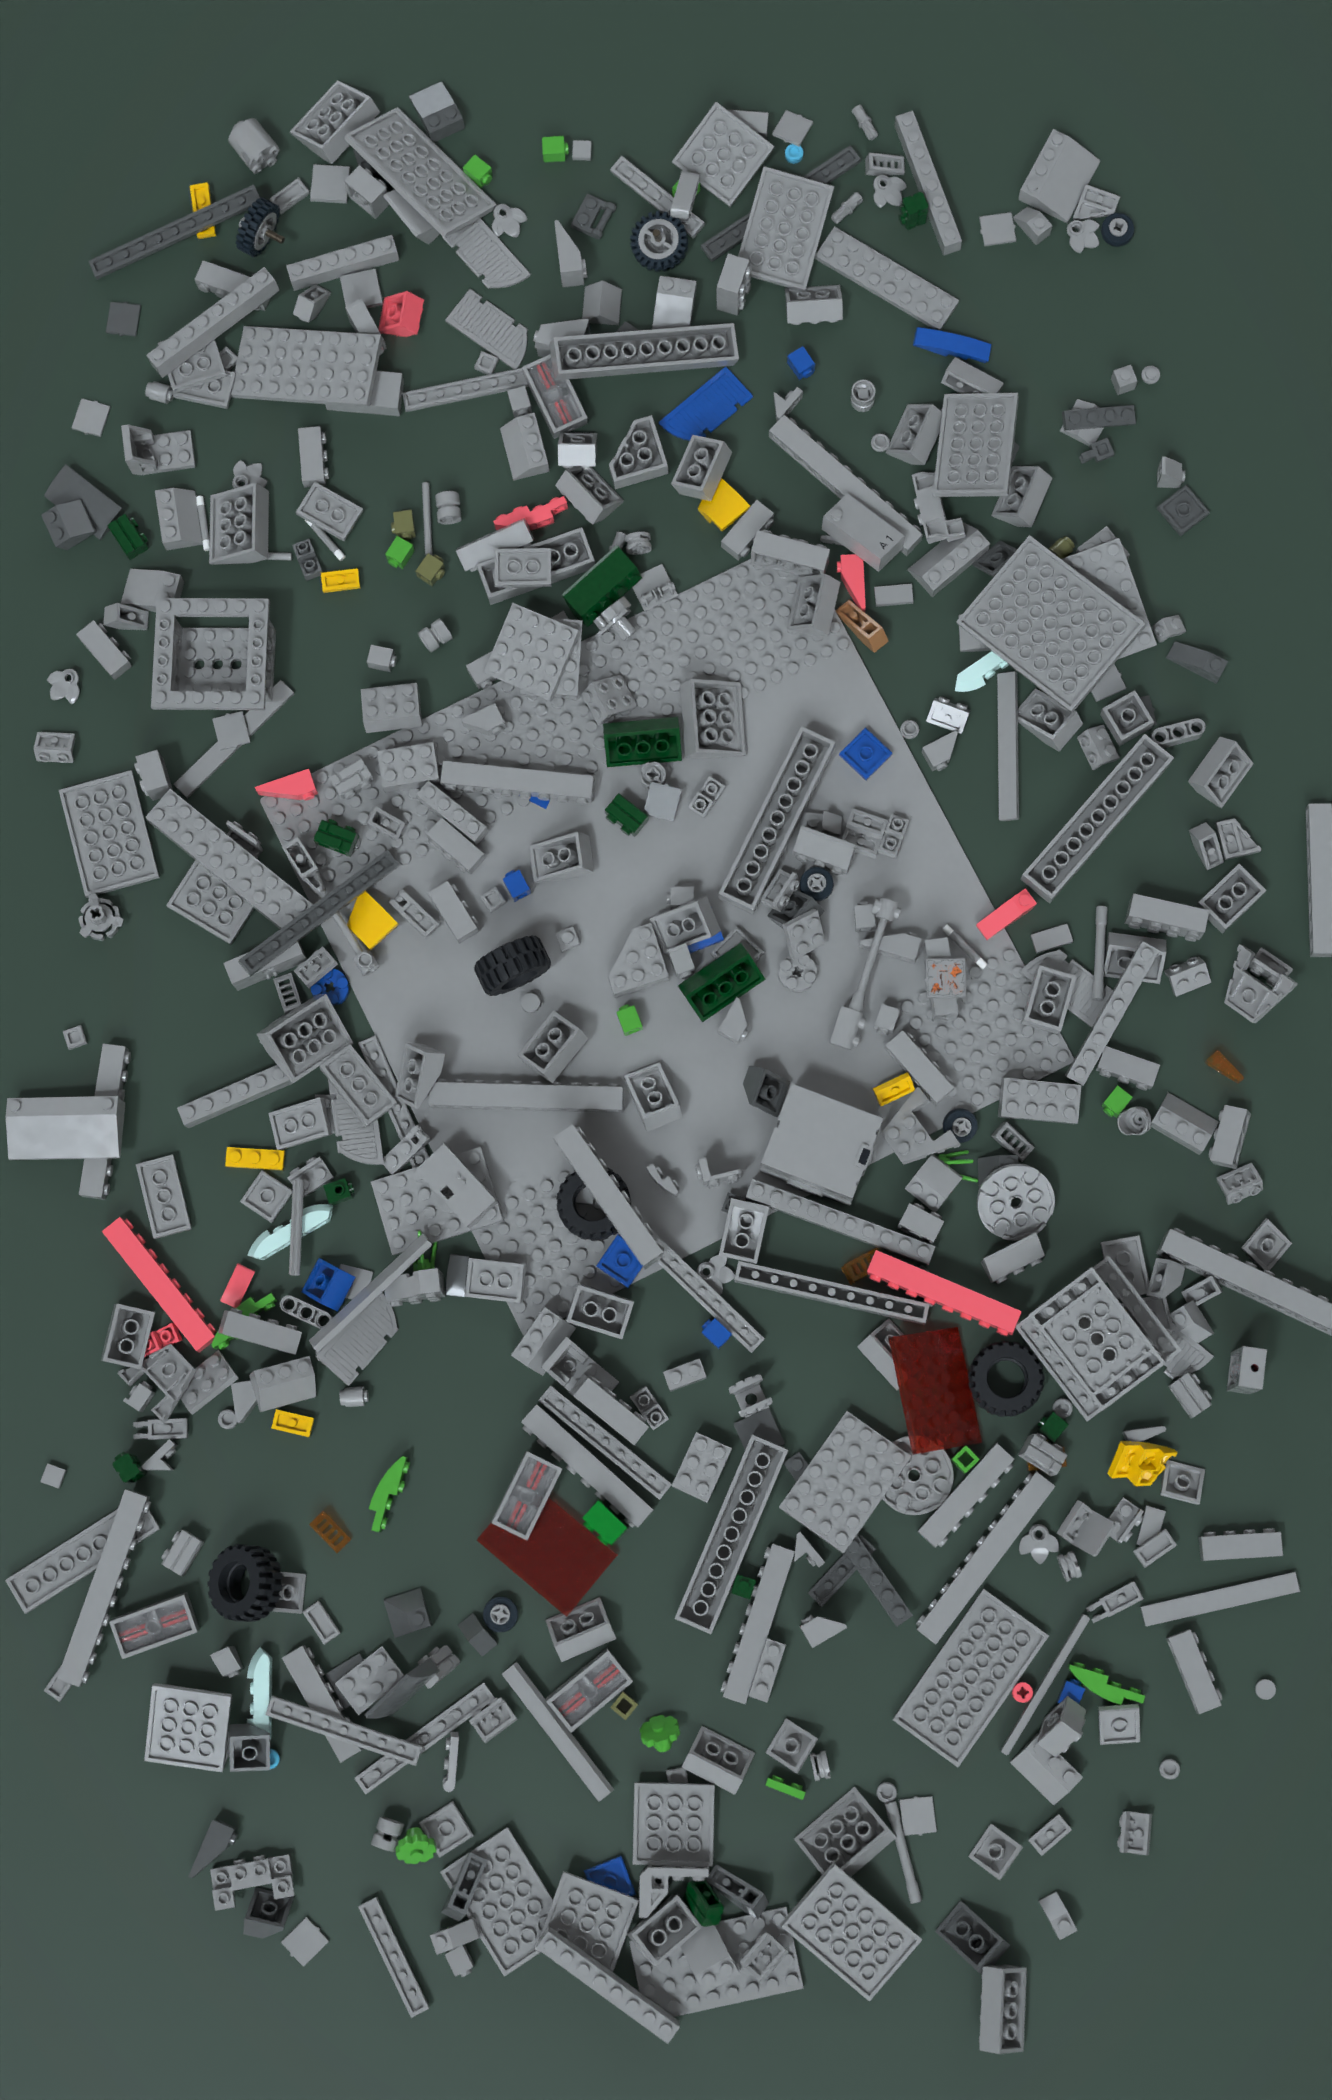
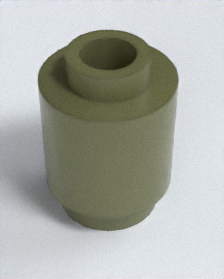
M1064 536L1059 538L1048 550L1060 559H1063L1073 552L1075 545L1070 538Z

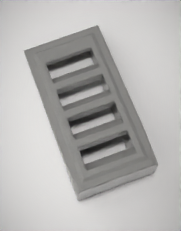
M869 152L865 159L866 175H904L905 173L904 156ZM887 162H890V168L887 167Z
M292 973L273 979L285 1014L302 1005ZM290 980V983L279 985V982ZM292 986L291 990L282 993V989ZM292 993H294V995H295V996H292V997H289V998L284 999V996H286V995H289V994H292ZM295 999L297 1001L296 1003L290 1004L288 1006L286 1005L287 1002L293 1001Z
M1002 1122L991 1135L993 1139L1012 1155H1018V1160L1021 1162L1034 1149L1008 1122ZM1005 1130H1007L1008 1132L1003 1137H1001L1000 1135ZM1013 1135L1014 1137L1007 1143L1006 1140ZM1017 1140H1019L1020 1142L1018 1143V1145L1015 1148H1013L1012 1146L1014 1145V1143ZM1025 1145L1026 1148L1019 1154V1149Z
M1165 1426L1132 1429L1123 1431L1122 1434L1125 1441L1142 1442L1165 1432L1166 1428Z

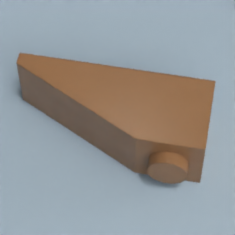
M848 600L835 611L859 640L874 653L889 642L883 627L852 601Z

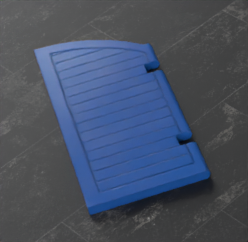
M724 367L659 421L658 424L668 433L684 440L690 441L692 435L706 437L704 433L706 429L711 433L737 411L735 407L737 403L742 407L753 398V395L727 367Z

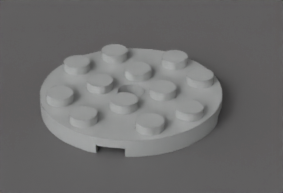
M1009 1164L994 1170L983 1181L977 1195V1211L982 1223L991 1233L1005 1240H1022L1034 1233H1039L1046 1226L1055 1207V1196L1050 1182L1039 1170L1025 1164ZM1014 1197L1021 1199L1020 1204L1016 1207L1011 1206V1201Z
M907 1436L893 1441V1444L912 1457L883 1497V1501L895 1511L907 1515H922L935 1510L946 1500L953 1485L954 1474L949 1456L936 1442L921 1436ZM911 1470L919 1472L920 1476L917 1481L909 1479L908 1474Z

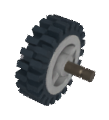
M260 197V199L258 198L256 202L252 203V206L248 208V214L245 213L239 223V233L236 235V247L252 257H257L258 254L262 253V250H265L266 244L270 242V238L280 244L284 243L285 237L274 232L280 217L279 206L264 197Z
M655 211L656 214L653 215L650 212L648 217H641V221H637L635 223L636 227L632 229L630 244L633 254L641 266L647 267L650 271L654 269L655 272H659V270L665 272L667 268L672 270L675 268V264L679 265L681 263V258H685V252L688 250V238L685 227L678 218L676 219L668 215V212L663 211V214H660V211Z

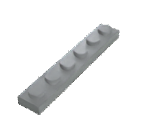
M621 156L610 169L611 173L662 214L664 211L670 215L674 197ZM692 212L689 220L678 218L684 225L686 233L693 239L705 226V222Z
M375 1897L358 1906L410 2017L412 2018L429 2009L428 2002L378 1898Z

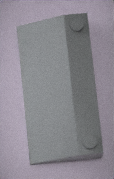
M119 1096L7 1098L5 1117L8 1159L120 1158L125 1102Z

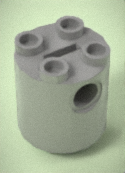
M255 118L239 121L235 124L228 142L254 174H258L267 165L269 167L273 166L277 162L276 157L280 148Z

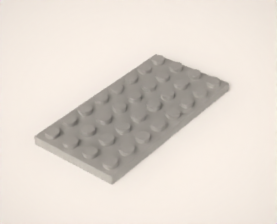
M398 107L347 133L345 136V140L444 238L494 211L497 206Z
M244 326L231 397L369 407L383 337L377 334Z
M983 1589L892 1720L956 1767H959L1049 1635Z
M786 1906L763 1911L758 1920L748 1914L721 1920L719 1924L715 1925L738 1966L740 1974L704 1994L694 1976L681 1947L655 1967L630 1940L639 1992L673 2017L803 1989L793 1936L780 1925L788 1915ZM768 1932L789 1952L764 1982L761 1983L748 1969L740 1964L743 1954L747 1950H751L756 1944V1939L761 1934Z

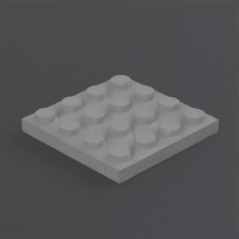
M715 102L672 163L683 171L700 174V185L731 207L775 146L718 102Z
M512 603L483 673L552 701L581 631Z
M196 860L166 905L171 910L232 945L255 909Z
M154 1683L151 1692L144 1761L223 1772L232 1694Z
M635 1782L633 1865L713 1867L715 1784Z
M563 1871L539 1938L546 1928L550 1926L613 1972L639 1899Z

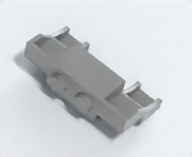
M920 472L913 474L912 479L917 497L914 499L916 509L920 510V514L917 516L920 526L923 525L928 544L944 539L950 542L966 537L962 519L947 520L942 497H934L933 495L935 473Z
M291 1854L270 1858L260 1855L253 1857V1861L246 1862L245 1859L234 1860L233 1865L210 1869L215 1911L236 1907L234 1890L272 1883L274 1900L295 1896Z

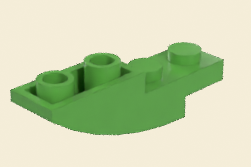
M273 1293L268 1294L255 1302L254 1298L250 1297L236 1309L241 1310L242 1315L249 1316L250 1313L258 1315L263 1310L267 1312L274 1308V1303L278 1300ZM217 1332L211 1345L216 1350L218 1348L222 1350L230 1345L229 1341L234 1339V1337Z
M402 1456L390 1467L375 1490L369 1506L370 1510L376 1511L372 1531L381 1533L382 1529L385 1530L388 1518L385 1517L386 1512L391 1509L393 1502L390 1496L391 1494L399 1496V1492L403 1493L405 1481H402L404 1473H408L410 1467L407 1457Z
M1074 1662L1073 1665L1068 1664L1067 1666L1068 1670L1082 1685L1110 1702L1122 1705L1124 1698L1139 1703L1144 1702L1145 1696L1140 1694L1141 1690L1129 1687V1691L1121 1689L1122 1684L1112 1681L1108 1685L1109 1676L1104 1675V1670L1093 1667V1670L1090 1671L1085 1669L1086 1665Z

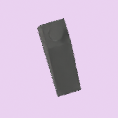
M1176 641L1166 659L1217 684L1228 661L1213 653Z
M218 1819L212 1820L189 1873V1878L197 1876L222 1854L230 1844L234 1845L238 1836L235 1833L236 1827Z
M471 1852L468 1853L441 1913L457 1921H460L466 1915L487 1860Z
M717 1864L710 1872L709 1877L705 1879L716 1891L757 1920L769 1904L763 1892Z

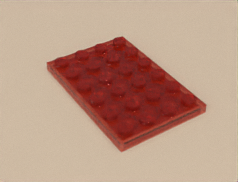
M958 1327L889 1338L912 1454L982 1443L974 1401L968 1385L969 1378Z
M535 1493L531 1505L538 1507L542 1496ZM549 1497L528 1540L492 1523L488 1525L477 1539L481 1545L566 1617L618 1556Z

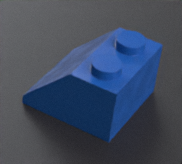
M318 1258L301 1293L338 1312L356 1277Z

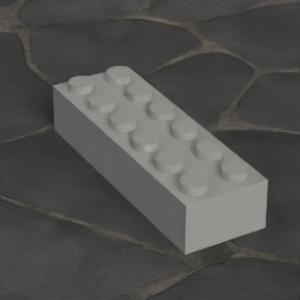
M582 527L524 547L551 548V584L586 572L595 565L594 557ZM495 558L476 564L490 605L541 588L495 587Z

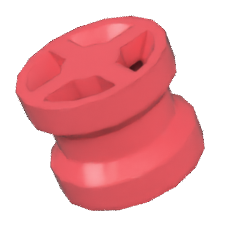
M1019 1682L1013 1687L1012 1696L1016 1701L1025 1703L1032 1698L1033 1690L1029 1684Z

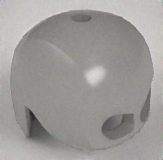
M1144 1107L1128 1108L1120 1113L1117 1118L1118 1128L1124 1135H1142L1151 1129V1115L1148 1109Z

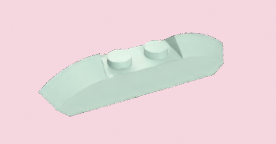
M991 651L958 674L955 691L966 692L978 689L985 685L984 678L990 679L995 675L997 669L1000 667L1004 669L1009 664Z
M317 1204L303 1209L302 1237L331 1221L333 1205ZM291 1220L290 1224L285 1227L281 1225L275 1228L273 1234H270L268 1230L263 1232L254 1241L247 1256L265 1260L289 1246Z
M259 1647L251 1659L247 1678L254 1679L250 1684V1694H253V1703H250V1714L253 1715V1719H247V1724L269 1732L271 1740L272 1717L265 1714L272 1696V1657Z

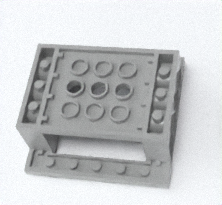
M157 598L151 708L153 710H265V702H272L274 687L276 629L269 619L270 600L256 598ZM176 617H249V628H182ZM204 661V667L196 669V662ZM216 661L223 662V666L220 669H214L213 665ZM235 661L242 663L239 669L232 668V664Z
M1107 1256L1097 1265L1088 1269L1030 1313L1027 1318L1016 1326L1018 1332L1086 1421H1089L1099 1412L1106 1409L1182 1351L1110 1256ZM1106 1282L1110 1285V1287L1114 1290V1292L1124 1303V1305L1127 1307L1130 1313L1134 1316V1318L1137 1320L1140 1326L1144 1329V1331L1147 1333L1150 1339L1154 1342V1347L1147 1339V1337L1143 1334V1332L1140 1330V1328L1137 1326V1324L1133 1321V1319L1130 1317L1127 1311L1123 1308V1306L1120 1304L1117 1298L1113 1295L1110 1289L1107 1287V1285L1105 1284ZM1082 1317L1090 1319L1091 1324L1089 1328L1083 1329L1080 1327L1079 1320ZM1094 1333L1102 1335L1103 1341L1101 1344L1095 1345L1092 1343L1091 1337ZM1112 1349L1115 1352V1358L1112 1361H1107L1104 1358L1105 1350Z

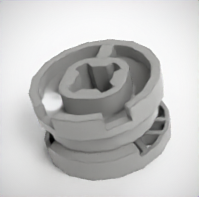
M634 532L626 535V553L640 555L650 552L652 550V545L649 542L651 540L650 533Z
M648 762L642 766L639 774L640 782L644 788L649 790L647 787H650L651 781L665 784L666 772L660 763Z
M1073 1551L1067 1552V1555L1064 1556L1062 1554L1057 1556L1066 1582L1071 1581V1578L1082 1577Z
M820 1751L819 1754H815V1752L810 1753L815 1781H819L824 1777L826 1779L831 1778L826 1751ZM814 1759H816L819 1774L816 1772Z

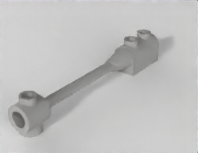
M297 837L282 847L302 880L321 899L326 896L327 893L319 874L320 871L300 839ZM337 912L332 917L357 954L353 958L355 964L363 976L374 972L379 967L378 962L369 949L362 950L342 916Z
M885 898L876 899L872 914H875V917L880 919L858 989L855 991L849 1007L841 1006L830 1044L852 1050L853 1047L857 1048L860 1039L857 1033L859 1028L863 1029L866 1018L863 1017L864 992L887 921L893 922L894 918H899L901 908H898L899 903Z

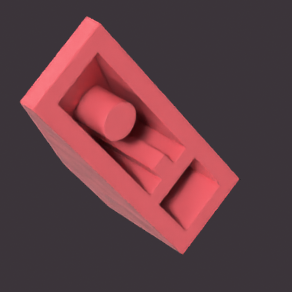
M855 554L841 555L840 561H837V573L841 572V580L856 606L865 612L863 560Z
M309 769L255 787L258 795L294 800L304 799L306 801L313 799L314 795L318 794Z
M1025 888L977 923L976 926L986 940H988L1031 911L1037 903Z

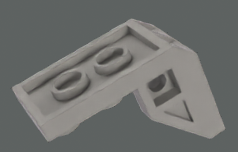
M129 424L121 425L125 461L132 474L147 475L196 468L191 430L153 435L149 429Z
M567 1337L541 1367L569 1392L583 1374L587 1377L590 1374L602 1383L599 1386L602 1389L607 1387L613 1391L620 1383Z
M648 1865L640 1874L639 1918H647L668 1894L669 1876H672V1880H684L685 1877H693V1881H705V1877H709V1866ZM655 1879H661L662 1882L658 1884L655 1882Z

